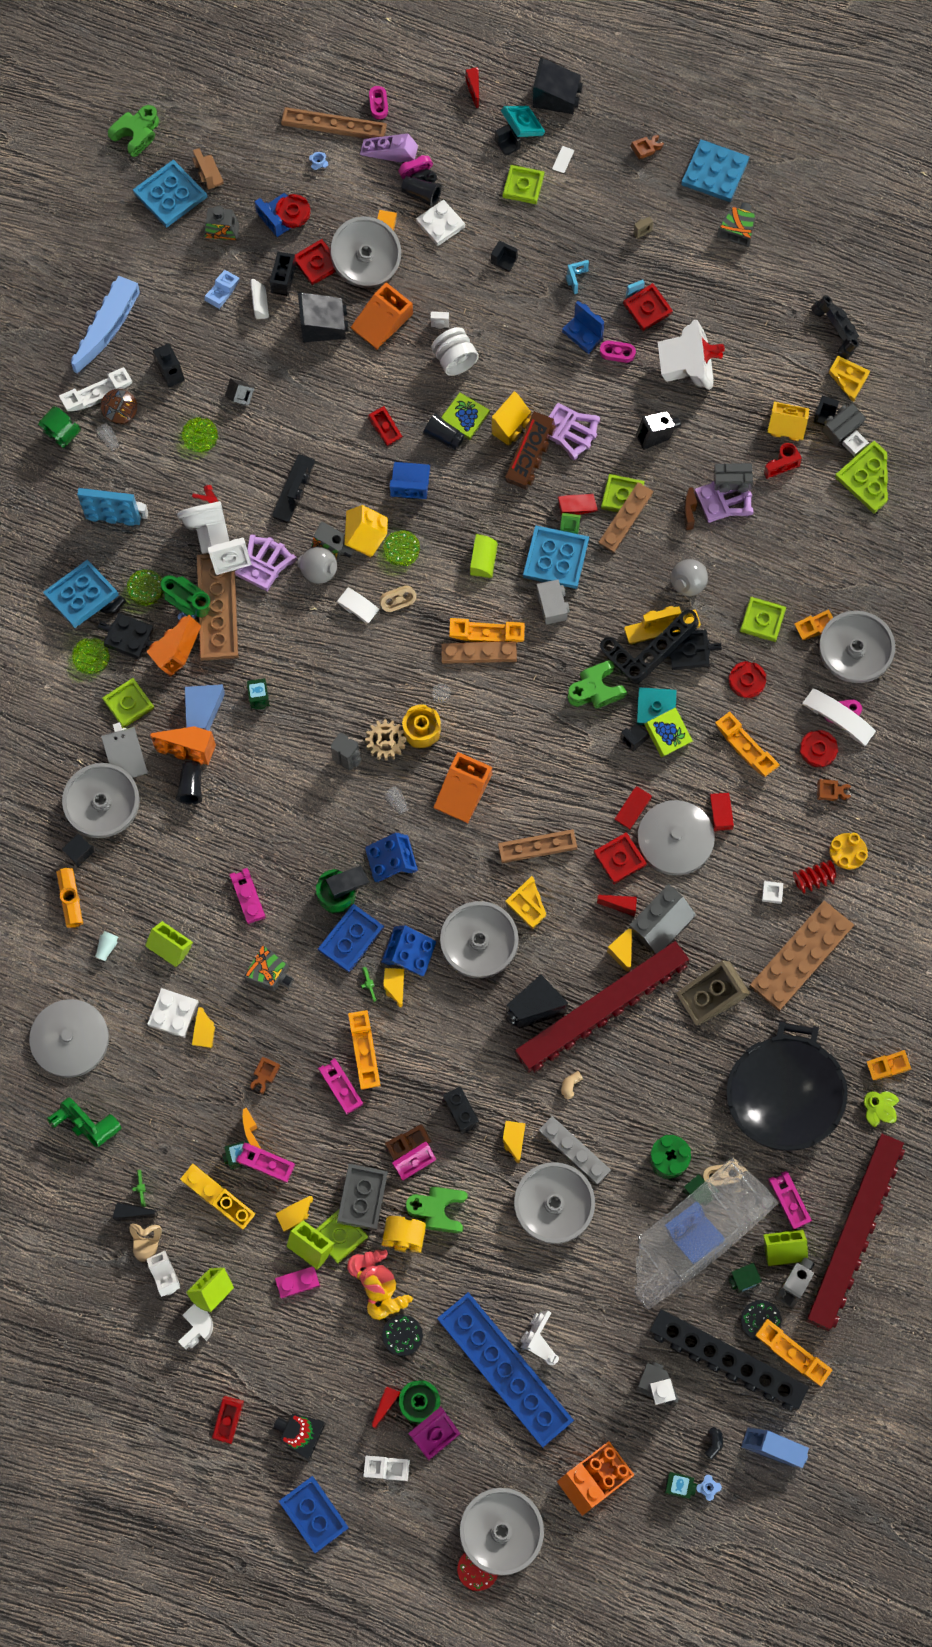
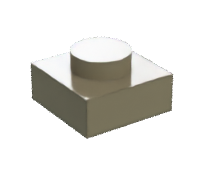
M650 216L640 219L634 224L633 234L637 239L652 232L653 221Z

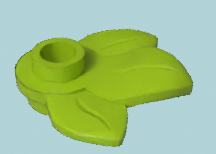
M887 1091L880 1094L878 1092L867 1093L863 1103L867 1109L866 1119L868 1123L873 1127H876L880 1120L886 1123H895L897 1114L893 1106L899 1102L898 1097ZM873 1098L876 1099V1104H875V1105L872 1104V1099H873Z

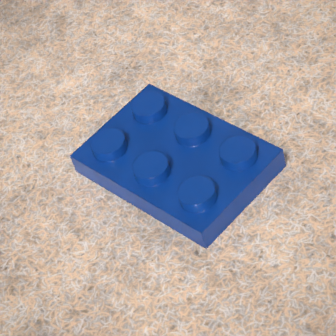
M353 904L319 946L318 951L349 973L383 931L384 926Z
M313 1476L279 1500V1503L315 1554L349 1529Z

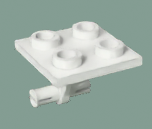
M541 1311L533 1316L530 1323L532 1327L529 1332L526 1331L522 1336L520 1348L529 1350L541 1357L548 1365H555L559 1357L540 1335L551 1312Z

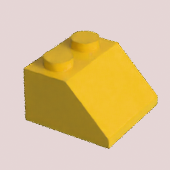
M515 391L492 416V435L508 446L518 440L521 431L527 428L531 419V411Z
M774 402L767 433H771L774 437L786 436L794 441L803 440L809 408Z
M364 505L347 510L344 545L369 557L373 556L387 535L388 518Z

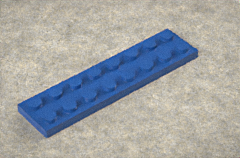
M469 1292L437 1318L542 1448L574 1422L573 1418Z

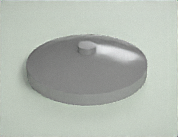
M355 217L343 223L335 232L330 246V257L336 272L346 282L361 288H373L386 283L397 271L401 261V245L395 232L383 221L373 217Z
M848 611L835 616L826 624L819 641V653L825 667L837 678L851 683H865L879 678L890 667L895 654V640L890 628L879 617L864 611Z
M108 763L88 765L77 771L67 782L62 796L63 811L71 826L83 835L93 838H107L125 830L135 819L140 804L139 791L131 775L124 769Z
M671 800L657 804L645 814L639 825L637 841L642 857L652 868L664 874L678 876L692 873L707 862L714 847L715 835L710 819L700 808L689 802Z
M484 901L469 902L456 908L445 920L440 936L442 953L448 964L464 976L471 978L492 977L505 970L513 961L518 949V930L512 917L498 905Z
M74 999L61 1000L47 1006L36 1017L30 1030V1049L37 1063L48 1073L63 1078L82 1076L93 1070L105 1056L109 1044L108 1027L100 1012L92 1005Z
M558 1162L541 1164L531 1169L518 1184L514 1199L515 1214L524 1231L534 1239L548 1244L566 1243L580 1236L589 1226L595 1210L594 1192L588 1179L576 1168Z
M509 1488L487 1490L476 1496L463 1513L460 1523L462 1548L468 1559L477 1568L486 1573L505 1576L520 1572L534 1561L543 1543L544 1526L539 1510L527 1496Z

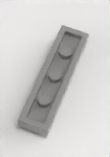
M553 1116L539 1129L538 1132L597 1186L611 1172L609 1167Z

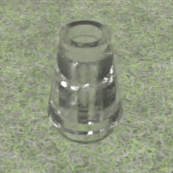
M105 423L96 429V436L111 451H115L120 447L112 426Z
M397 786L390 788L384 793L385 800L399 815L409 810L402 791Z

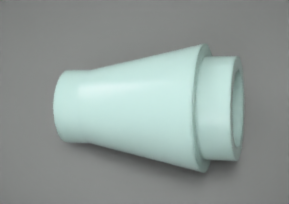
M104 931L100 935L95 957L106 961L117 945L118 937Z

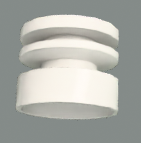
M456 327L443 332L431 345L433 353L436 354V358L440 361V365L448 376L458 375L467 371L479 358L478 352L473 344L470 343L469 337L462 328Z

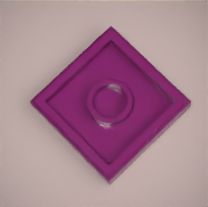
M440 1406L408 1434L425 1457L430 1460L461 1433Z

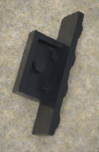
M301 454L297 456L272 514L274 519L286 523L290 522L298 501L303 497L304 487L309 483L315 459Z

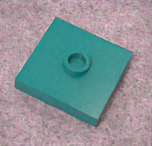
M503 106L501 109L502 114L517 137L544 135V128L529 106Z
M639 687L637 724L644 725V723L675 708L677 690Z

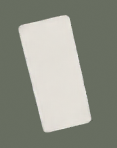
M562 146L552 169L564 173L574 150Z

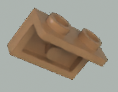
M200 148L193 150L194 158H192L194 167L200 171L198 174L201 182H205L208 190L223 185V179L212 155L203 157Z

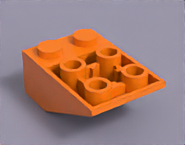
M386 282L369 300L352 324L351 329L375 349H378L413 315V303Z
M190 615L185 616L178 621V624L173 629L167 630L163 635L164 637L152 643L146 652L158 667L171 677L185 665L201 625Z
M195 726L156 732L150 735L157 752L161 754L170 753L178 759L184 760L186 758L199 762L201 765H209L216 746L211 731Z
M457 752L444 780L434 809L469 823L492 776V767Z
M608 1441L567 1472L557 1483L583 1516L632 1478L634 1473L610 1441Z

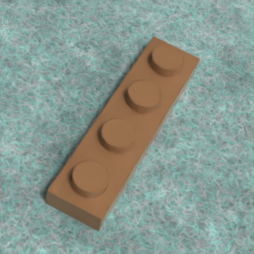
M638 482L598 544L615 553L654 491Z
M516 641L441 644L442 664L517 662Z
M574 829L498 843L501 862L507 863L577 850Z

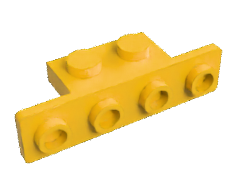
M669 606L661 611H649L643 615L641 623L625 626L624 630L628 643L635 644L655 639L681 614L680 607ZM688 617L685 620V623H692L694 621V618Z

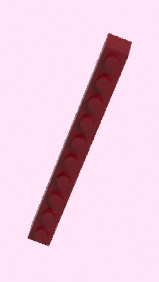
M674 941L515 1050L516 1057L528 1073L539 1071L547 1060H555L559 1057V1052L564 1049H571L576 1045L575 1041L580 1038L585 1039L591 1035V1030L606 1025L608 1023L607 1019L622 1014L624 1012L623 1008L638 1003L642 995L646 994L648 996L656 990L655 987L660 983L662 985L666 984L676 972L680 974L688 968L689 958L678 943Z
M883 1133L879 1136L806 1322L826 1331H830L832 1327L836 1328L840 1318L837 1316L839 1308H844L847 1300L844 1297L847 1289L851 1290L854 1279L851 1277L854 1270H859L862 1262L859 1259L861 1252H866L869 1241H866L869 1233L873 1234L876 1223L873 1221L875 1216H879L884 1205L881 1204L883 1196H888L891 1188L888 1183L890 1178H895L898 1171L895 1165L897 1160H902L905 1149H902L904 1142Z

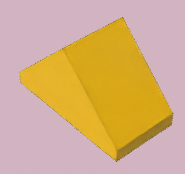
M627 929L607 949V952L627 972H630L632 929Z

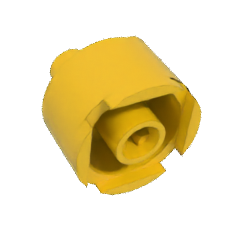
M427 705L411 707L402 721L406 741L414 748L432 746L439 740L441 733L439 714L436 710L427 707Z
M388 1216L381 1245L385 1247L395 1246L394 1250L399 1252H406V1249H410L409 1251L421 1253L426 1223L416 1219L407 1220L401 1216Z

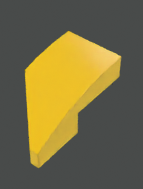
M385 968L384 989L386 990V996L391 997L397 1002L399 1007H402L404 969Z
M199 1007L192 1045L212 1048L215 1032L214 1022L209 1019L204 1009Z
M506 1121L503 1135L504 1149L512 1154L516 1163H520L525 1123Z
M312 1196L302 1199L276 1213L284 1232L293 1229L304 1219H308L310 1203L313 1202Z

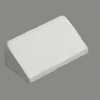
M251 279L255 318H269L266 288L255 279Z

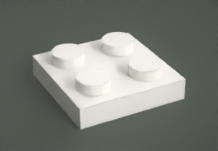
M442 200L416 218V223L437 247L465 228V223L445 200Z
M244 537L208 547L216 575L252 565Z
M161 988L148 1021V1026L185 1038L199 1001Z

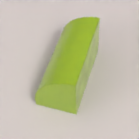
M476 534L470 575L492 578L498 543L494 539Z
M161 921L151 929L145 946L177 967L189 952L193 942Z
M303 1220L290 1231L286 1247L318 1270L330 1255L334 1243Z
M804 1230L763 1235L768 1266L802 1262L803 1258H808V1246Z
M209 1268L186 1293L198 1308L211 1312L234 1289V1286L225 1268Z

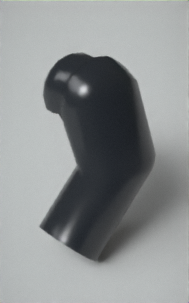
M428 169L411 174V177L429 182H435L437 179L436 173Z
M119 595L113 603H108L100 611L102 613H116L127 601Z
M712 1427L708 1431V1435L711 1438V1446L704 1452L710 1460L723 1448V1433L716 1427Z

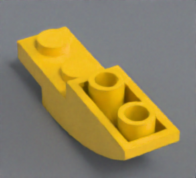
M194 1164L180 1178L198 1196L242 1230L255 1216L252 1210Z

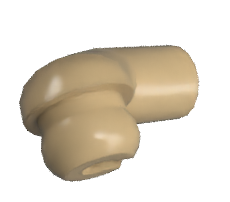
M579 1071L563 1080L561 1094L564 1095L565 1099H571L574 1096V1084L583 1080Z

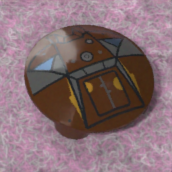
M114 389L107 392L102 398L101 412L111 422L127 424L137 412V402L130 392L123 389Z

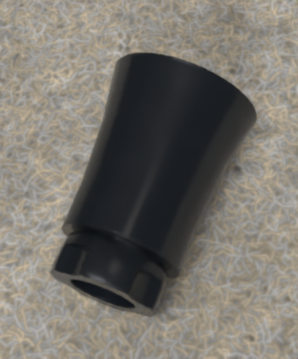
M406 176L401 185V192L433 207L440 198L442 186L440 183Z
M437 413L430 418L423 431V435L433 438L454 450L459 448L465 437L460 430L446 422Z
M185 761V763H182L176 800L180 803L198 804L202 802V771L199 762Z

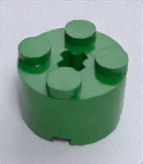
M55 406L37 424L43 430V433L50 439L53 437L62 449L67 447L81 431V428L75 422L73 423L65 412Z
M336 869L323 873L316 885L319 904L329 913H341L348 910L354 904L356 891L354 890L334 899L325 879L342 873V871Z
M665 1135L659 1138L654 1143L650 1153V1164L653 1171L664 1179L677 1178L683 1175L691 1161L689 1145L685 1140L675 1135ZM673 1154V1158L670 1161L667 1160V1155Z
M417 1380L410 1382L404 1386L399 1395V1407L402 1415L414 1424L423 1422L441 1405L437 1389L427 1381ZM424 1398L423 1403L425 1405L423 1407L421 1405L416 1407L415 1399L420 1400Z

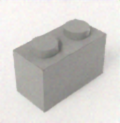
M559 579L537 584L536 592L545 625L567 620V613H570L568 602H564L565 589L563 585L560 586Z

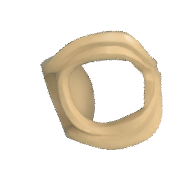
M130 1224L129 1230L133 1237L134 1256L138 1261L145 1262L156 1254L162 1229L159 1225H151L146 1229H142L140 1225ZM154 1231V1237H153V1238H149V1239H148V1238H142V1237H140V1236H146V1235H148L150 1232Z

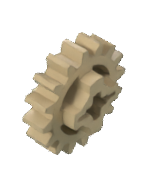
M384 719L383 724L377 721L376 727L370 726L371 731L366 732L368 738H365V743L368 744L367 750H372L371 756L377 754L378 760L384 757L385 761H388L389 756L394 760L395 754L401 755L400 749H405L406 737H404L403 730H400V724L394 726L393 720L390 724H387V720ZM374 736H375L376 739H377L375 745H374V743H373ZM396 736H398L399 739L397 744L394 741L396 739Z

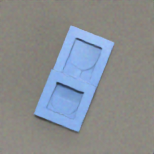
M224 270L215 280V285L205 295L204 301L220 309L234 291L240 278Z

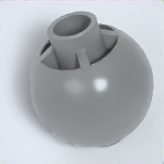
M313 547L298 558V567L308 581L322 584L331 580L335 575L337 561L334 554L327 548Z
M694 559L680 561L675 565L671 573L673 588L684 596H695L701 593L708 582L706 567Z

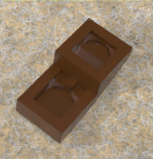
M693 487L688 489L684 508L686 531L694 529L695 523L692 512L696 511L697 500Z
M420 1124L405 1134L401 1133L389 1140L385 1145L395 1161L422 1143L427 1142L429 1144L432 1141L424 1126Z

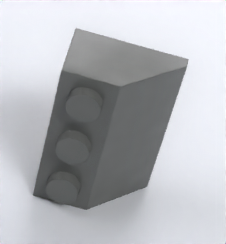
M668 884L629 925V929H632V935L653 954H657L674 940L696 914L684 897Z

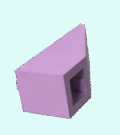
M408 133L363 140L360 155L395 162H407L415 160L418 145Z

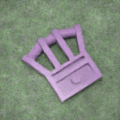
M560 403L556 404L549 417L554 419L555 426L557 427L554 435L550 436L549 439L556 442L555 444H560L569 457L575 460L579 454L590 448L591 441L597 437V424L600 423V417L577 413ZM576 420L589 422L590 429L579 424ZM573 428L585 434L586 437L583 439L569 432V430ZM564 438L579 444V446L573 450Z
M712 481L710 484L696 488L694 493L707 522L710 523L728 516L752 515L751 491L741 492V495L725 500L724 495L738 490L722 493L719 490H714V481ZM744 501V508H729V506Z
M251 534L247 551L252 565L237 569L235 575L268 592L274 580L278 577L279 572L287 566L294 564L297 557L294 554L291 555L284 544L274 542L273 538L256 537V535ZM254 545H263L257 556H252ZM272 548L274 552L268 562L262 561L267 550ZM282 554L285 560L273 567L278 556Z

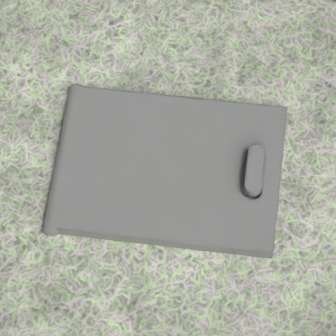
M135 727L101 736L109 764L124 769L132 778L148 774Z

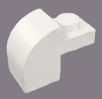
M166 1251L147 1259L149 1269L156 1281L161 1297L171 1295L177 1289H180V1283Z
M193 1304L182 1315L193 1326L178 1341L185 1349L188 1347L192 1349L200 1341L198 1339L200 1336L207 1341L213 1331V1321L210 1314Z

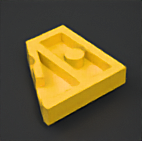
M837 356L830 368L829 374L851 401L854 402L870 371Z
M532 876L505 901L532 930L546 917L540 894Z

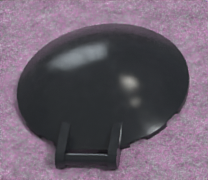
M780 1020L777 1036L752 1045L735 1062L727 1083L728 1107L737 1126L754 1142L775 1150H801L823 1141L839 1125L847 1105V1083L837 1060L832 1054L823 1049L821 1045L817 1044L819 1026L807 1027L789 1024L786 1021ZM789 1031L811 1035V1039L786 1035L784 1032Z

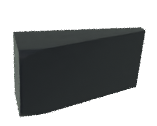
M361 865L325 879L334 899L370 883Z
M117 1203L113 1219L115 1221L151 1218L157 1217L158 1213L153 1209Z

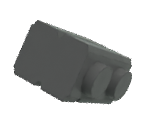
M853 403L847 407L843 405L837 411L838 415L834 418L831 415L824 421L825 426L822 432L835 446L859 428L866 420V417L858 411Z
M752 463L715 464L713 472L714 490L727 493L730 490L747 492L752 489Z
M343 733L338 734L330 745L332 759L350 771L353 767L356 768L360 764L362 759L360 757L361 751H359L358 742L351 738L349 739Z

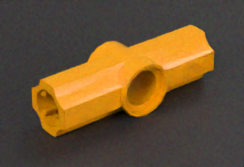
M63 868L56 871L60 899L62 901L66 927L75 928L83 925L80 898L77 892L73 868ZM68 895H74L71 901L65 900Z

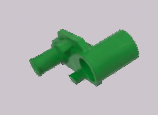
M168 575L162 579L161 590L165 594V601L186 616L204 617L209 613L210 598L199 587L183 576L176 578ZM202 601L206 604L204 606H198L196 602Z
M70 1097L60 1103L59 1110L46 1118L49 1124L52 1123L51 1127L56 1128L66 1118L70 1119L75 1124L72 1128L75 1135L79 1136L83 1133L96 1148H99L122 1129L120 1123L111 1114L95 1125Z

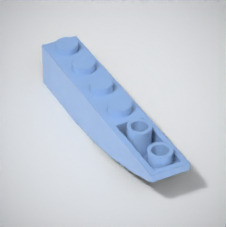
M118 276L116 281H113L108 296H105L101 309L95 314L93 324L89 325L85 339H82L79 344L77 354H74L71 359L75 373L80 372L116 335L140 294L138 283Z

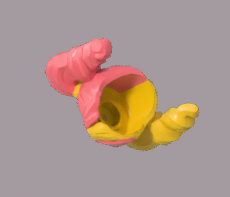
M378 1249L374 1252H365L364 1255L356 1254L348 1260L347 1265L350 1275L360 1280L365 1287L369 1298L367 1311L372 1319L376 1320L386 1318L389 1314L399 1313L400 1309L407 1308L408 1304L413 1300L409 1295L391 1298L396 1290L394 1275L385 1266L376 1265V1263L381 1262L382 1259L387 1257L388 1252L386 1249L383 1251ZM377 1302H382L380 1306H376Z

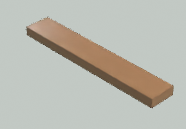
M288 107L284 108L281 120L283 126L365 139L384 137L387 129V123Z

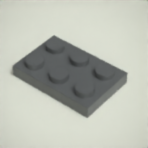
M354 1164L348 1165L337 1223L373 1231L377 1230L388 1171Z

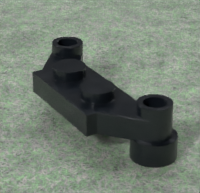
M824 295L820 301H816L811 309L819 317L826 313L843 340L838 353L842 358L849 359L853 355L854 350L859 346L857 341L859 335L855 326L848 319L846 312L834 305L829 296Z

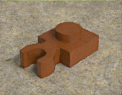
M655 135L651 140L644 137L633 141L631 148L640 160L653 155L655 150H661L664 143H656L659 135Z
M819 779L817 781V799L836 801L839 796L843 800H848L851 795H846L844 789L849 790L851 785L844 784L838 786V781Z
M262 1056L254 1072V1076L258 1078L251 1083L250 1088L254 1090L256 1085H261L260 1094H264L266 1082L273 1083L281 1065Z

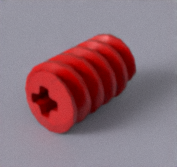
M828 860L827 864L821 862L819 866L813 865L812 869L810 867H806L805 871L800 869L798 874L793 872V878L797 888L805 894L806 887L812 892L813 885L820 889L821 882L827 887V880L833 885L834 878H836V870L832 861Z

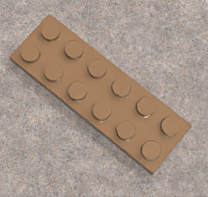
M197 555L198 587L207 593L210 598L209 613L204 617H199V624L201 625V661L239 658L235 570L216 575L210 555ZM202 601L198 602L199 606H204L206 604Z
M824 900L749 987L780 1012L851 931L854 924Z

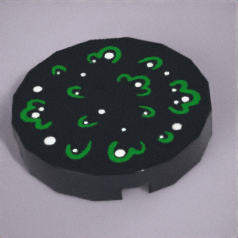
M753 1301L745 1307L741 1314L742 1330L752 1340L760 1341L755 1335L765 1320L769 1319L781 1328V1314L777 1307L769 1301Z
M395 1316L384 1326L382 1333L383 1343L387 1350L394 1355L410 1356L422 1344V1328L419 1322L411 1316Z

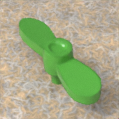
M363 967L362 971L366 981L361 987L369 989L373 1002L377 1000L372 989L374 987L373 980H370L367 968Z
M137 1170L139 1185L132 1189L133 1192L138 1191L140 1193L141 1207H145L143 1193L146 1192L145 1184H142L141 1170Z

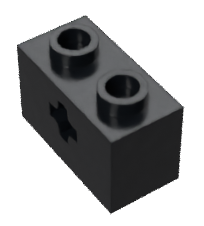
M277 251L270 279L271 293L289 296L296 270L295 254Z
M461 1086L443 1095V1100L461 1135L479 1126V1120Z

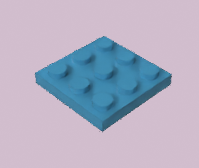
M700 139L681 185L731 202L750 156Z
M174 159L133 189L134 195L166 228L207 198V193Z
M78 488L77 495L86 519L94 522L101 520L111 524L118 522L128 526L140 525L141 517L134 494Z
M535 525L523 578L540 582L559 579L560 586L563 585L564 587L577 589L589 543V536Z
M88 559L43 592L45 597L74 628L119 596L117 590Z

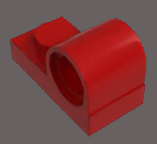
M784 443L780 447L778 460H771L765 465L764 475L766 479L800 467L802 457L795 445Z

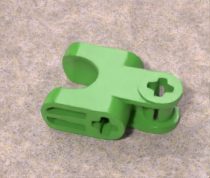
M145 105L134 116L130 112L125 113L108 129V137L113 141H119L125 136L133 137L128 143V153L132 157L138 156L155 138L153 130L159 125L156 108L152 105Z
M610 660L582 671L579 674L582 680L573 683L569 687L568 702L575 707L592 702L595 708H601L623 699L627 695L625 687L622 685L608 687L602 682L604 677L613 672L615 667L613 662Z
M430 1187L429 1196L418 1194L410 1196L406 1202V1210L414 1218L425 1219L426 1229L459 1234L463 1232V1225L458 1221L450 1220L444 1211L446 1206L451 1203L465 1202L468 1199V1194L461 1190ZM415 1202H419V1206L422 1207H418L417 1210H413V1206L411 1205H414Z

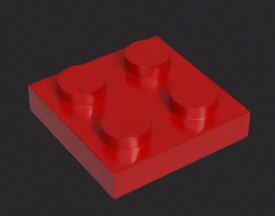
M323 239L295 254L296 265L312 286L336 272L331 261L330 249Z
M653 283L623 301L624 306L642 331H645L673 313L672 308Z
M627 832L594 850V855L613 884L647 866L646 861Z

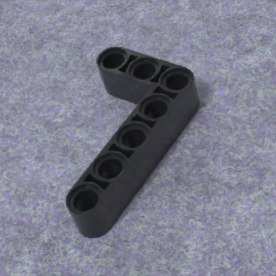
M693 610L683 611L635 659L612 637L604 638L600 643V648L605 657L612 661L631 682L640 683L698 627L699 620ZM688 617H693L694 621L692 623H685ZM675 630L681 631L677 637L671 636ZM660 644H667V647L664 650L658 649V646ZM607 645H614V648L611 651L605 650ZM621 657H626L627 660L625 663H618V660ZM647 657H654L651 663L644 662ZM633 670H640L639 675L631 676Z

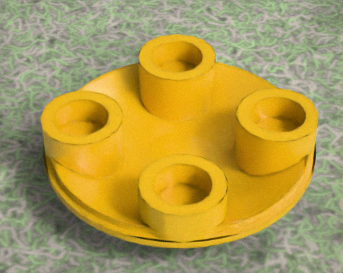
M857 833L840 834L832 840L829 847L832 861L837 866L847 870L859 868L864 864L868 856L866 844Z

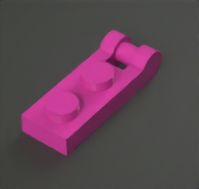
M248 868L242 869V872L236 874L235 872L231 873L230 877L247 924L266 918ZM246 879L247 883L239 885L238 881Z
M335 1058L325 1067L321 1066L318 1068L346 1115L364 1105ZM335 1070L337 1074L330 1077L329 1073Z
M244 1142L242 1146L243 1151L241 1155H238L236 1162L288 1183L295 1163ZM250 1153L255 1154L253 1160L248 1159Z
M784 1171L780 1176L776 1178L773 1176L768 1179L792 1229L795 1230L810 1223L812 1220L789 1173ZM785 1183L787 1187L781 1190L779 1185Z

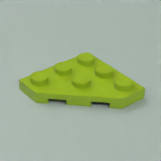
M875 441L869 444L835 475V478L873 514L888 501L887 452Z

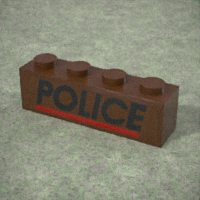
M535 411L533 412L506 474L507 483L527 490L529 485L532 486L535 479L533 474L536 469L540 468L542 463V453H546L549 447L548 439L556 431L557 426H555L553 418Z

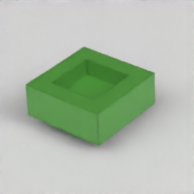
M562 513L560 531L578 534L581 515Z

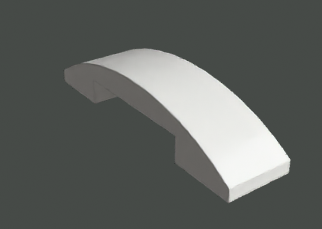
M123 367L109 373L107 379L79 391H76V389L59 395V398L67 412L81 410L101 403L104 395L111 390H124L132 384V380Z
M812 689L802 703L817 715L821 714L850 734L851 738L864 747L876 732L866 721L849 708L816 689Z

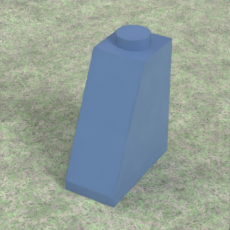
M223 684L185 687L186 728L195 726L204 730H210L225 695Z
M749 1427L741 1446L749 1451L798 1468H803L807 1461L809 1450L808 1447L771 1431Z

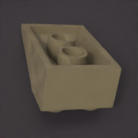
M722 960L676 994L695 1025L698 1026L736 1005L750 995V992L731 962Z

